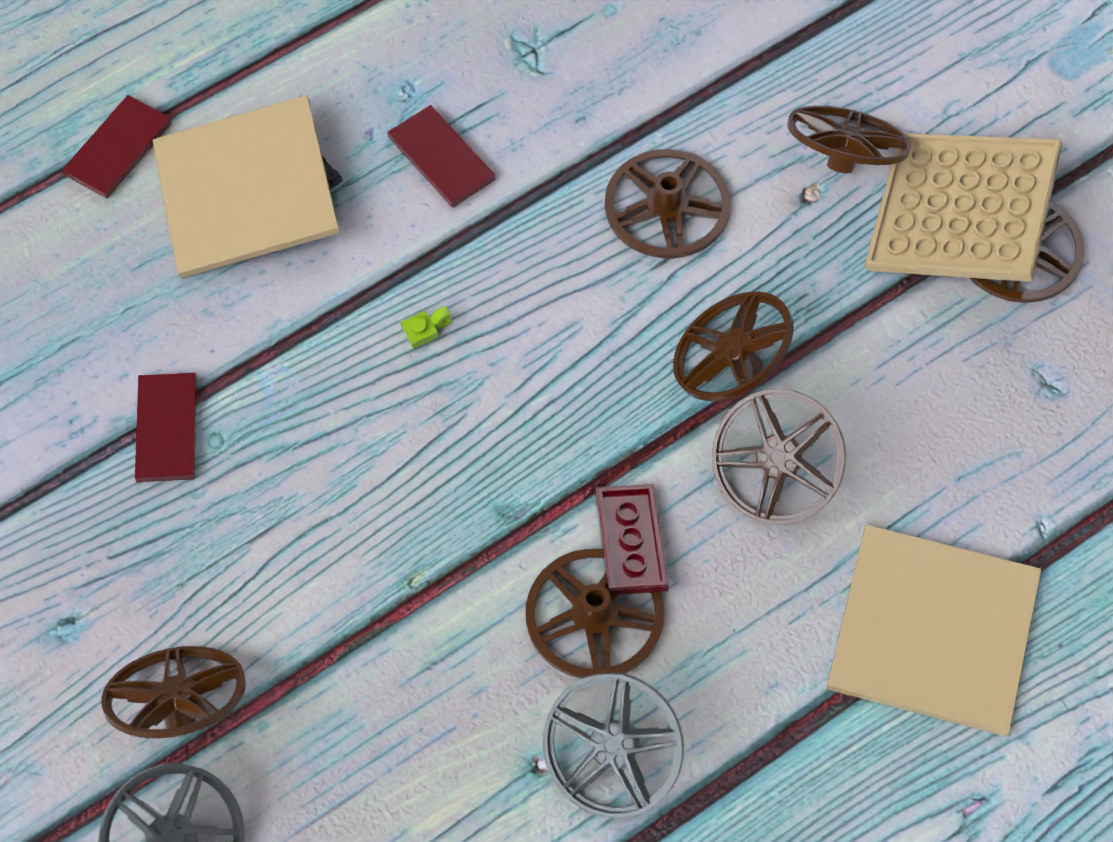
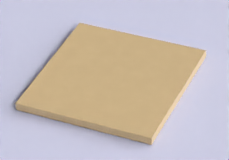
M307 95L152 139L177 272L180 278L340 233L311 105Z
M905 134L911 143L910 153L904 161L891 164L865 262L866 271L1032 282L1062 150L1061 139ZM896 148L894 156L898 155L901 152V149Z
M866 524L826 689L1007 737L1010 731L1041 568Z

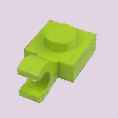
M442 306L434 311L430 317L426 311H423L401 321L400 324L412 348L415 349L438 338L437 330L447 327L453 322L447 306Z

